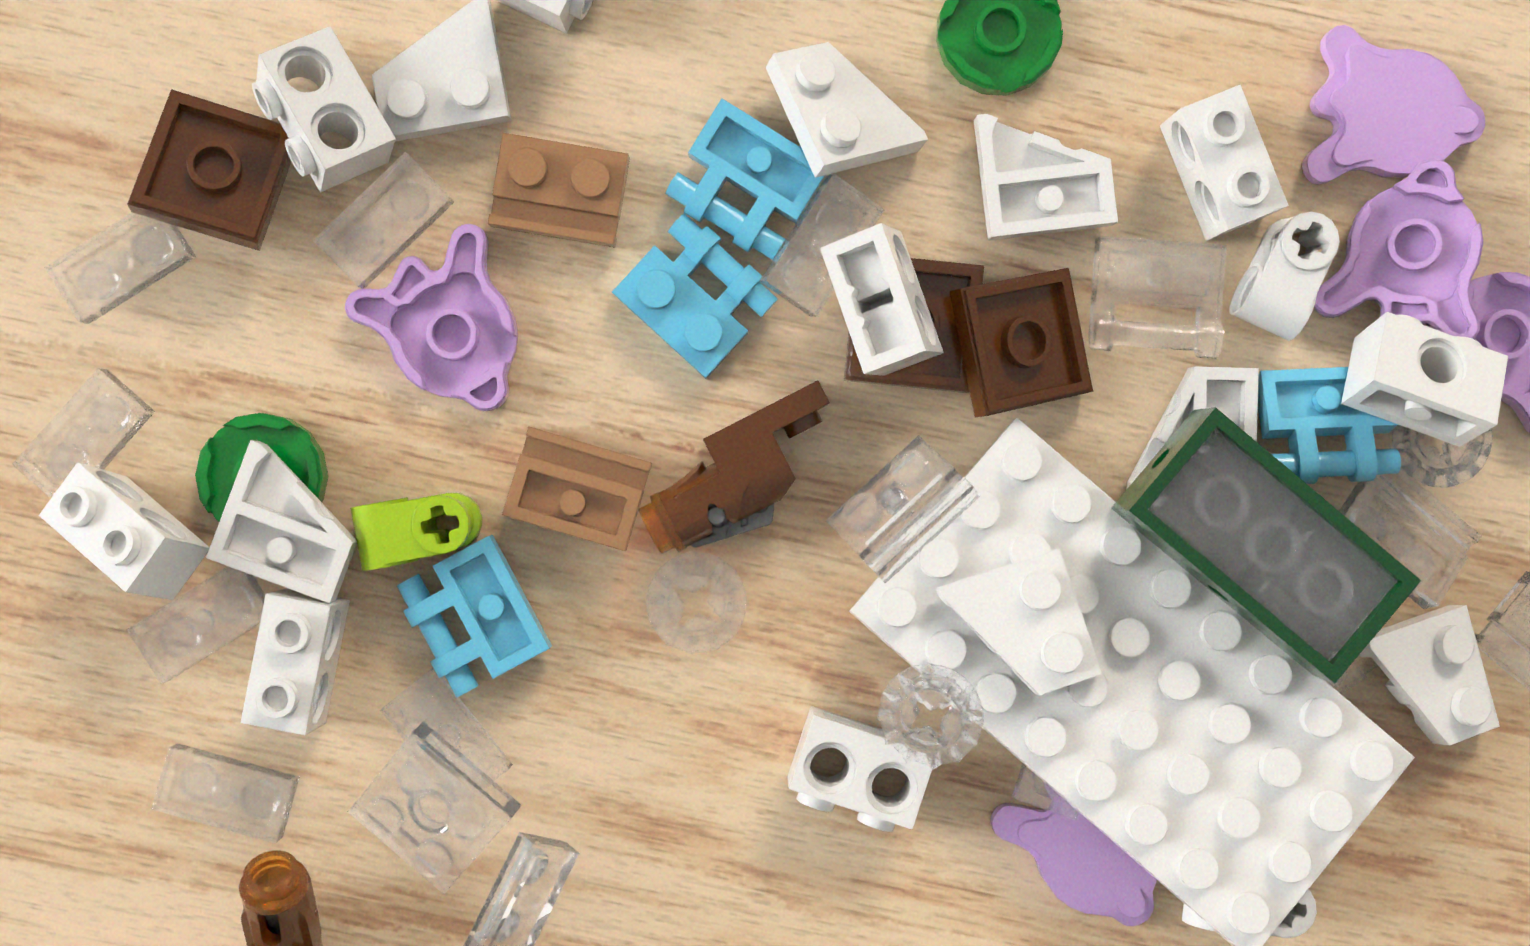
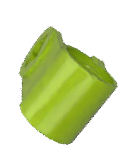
M445 493L408 500V497L350 508L362 571L418 561L420 560L419 558L449 553L471 544L478 537L482 528V514L479 506L471 497L462 493ZM445 514L447 516L457 515L459 528L451 531L448 529H438L436 518Z

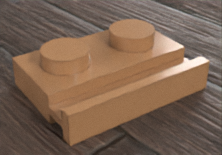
M502 133L492 193L494 198L488 224L493 228L615 248L618 222L621 216L630 162L629 154Z
M528 426L522 454H520L502 515L626 551L652 463Z

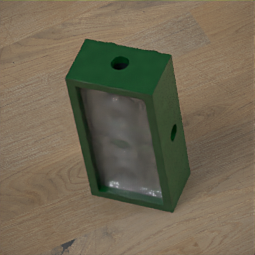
M1216 407L1193 410L1111 508L1313 676L1334 684L1422 581Z

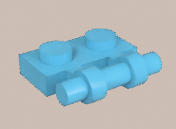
M721 98L688 152L689 158L708 170L699 184L678 172L670 182L665 194L686 206L684 213L696 221L702 222L705 218L733 235L732 243L746 252H750L754 248L766 257L774 260L786 239L766 227L768 220L773 212L776 211L796 224L826 175L815 178L800 146ZM726 181L757 199L748 214L743 213L718 197Z
M684 213L668 230V233L685 247L681 255L673 262L654 245L612 293L707 379L748 334V330L732 316V313L744 301L760 317H763L776 303L778 298L760 283L764 277L750 264L744 268L719 245L722 238L709 226L701 229ZM701 264L707 267L727 286V289L716 301L690 278Z
M1348 367L1264 370L1258 374V414L1262 439L1288 438L1289 453L1272 455L1306 484H1315L1319 477L1347 476L1351 482L1374 481L1376 475L1398 474L1400 471L1401 456L1396 448L1376 449L1374 434L1389 433L1398 424L1341 404ZM1344 435L1346 451L1318 452L1316 436Z
M493 535L487 536L433 565L444 587L441 591L430 595L420 574L397 585L408 606L403 612L412 628L418 625L435 659L430 661L438 678L446 677L456 698L479 686L467 664L481 656L492 679L552 647ZM452 606L456 609L471 637V640L459 646L440 614Z

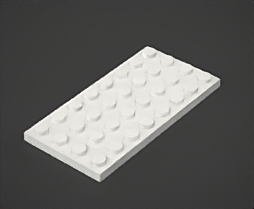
M1016 418L849 612L1232 946H1263L1415 757L1324 679L1313 676L1111 508L1116 502L1022 421ZM1060 548L1103 674L1042 695H1036L1013 672V669L977 636V633L951 606H947L939 598L936 588Z

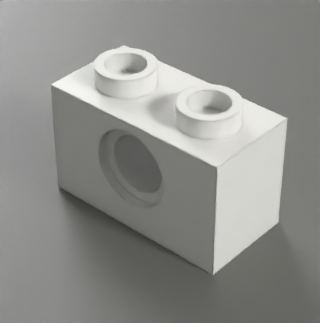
M1386 312L1354 338L1341 404L1461 447L1497 425L1508 356L1482 347L1474 339L1460 336L1455 337L1422 325L1414 317Z

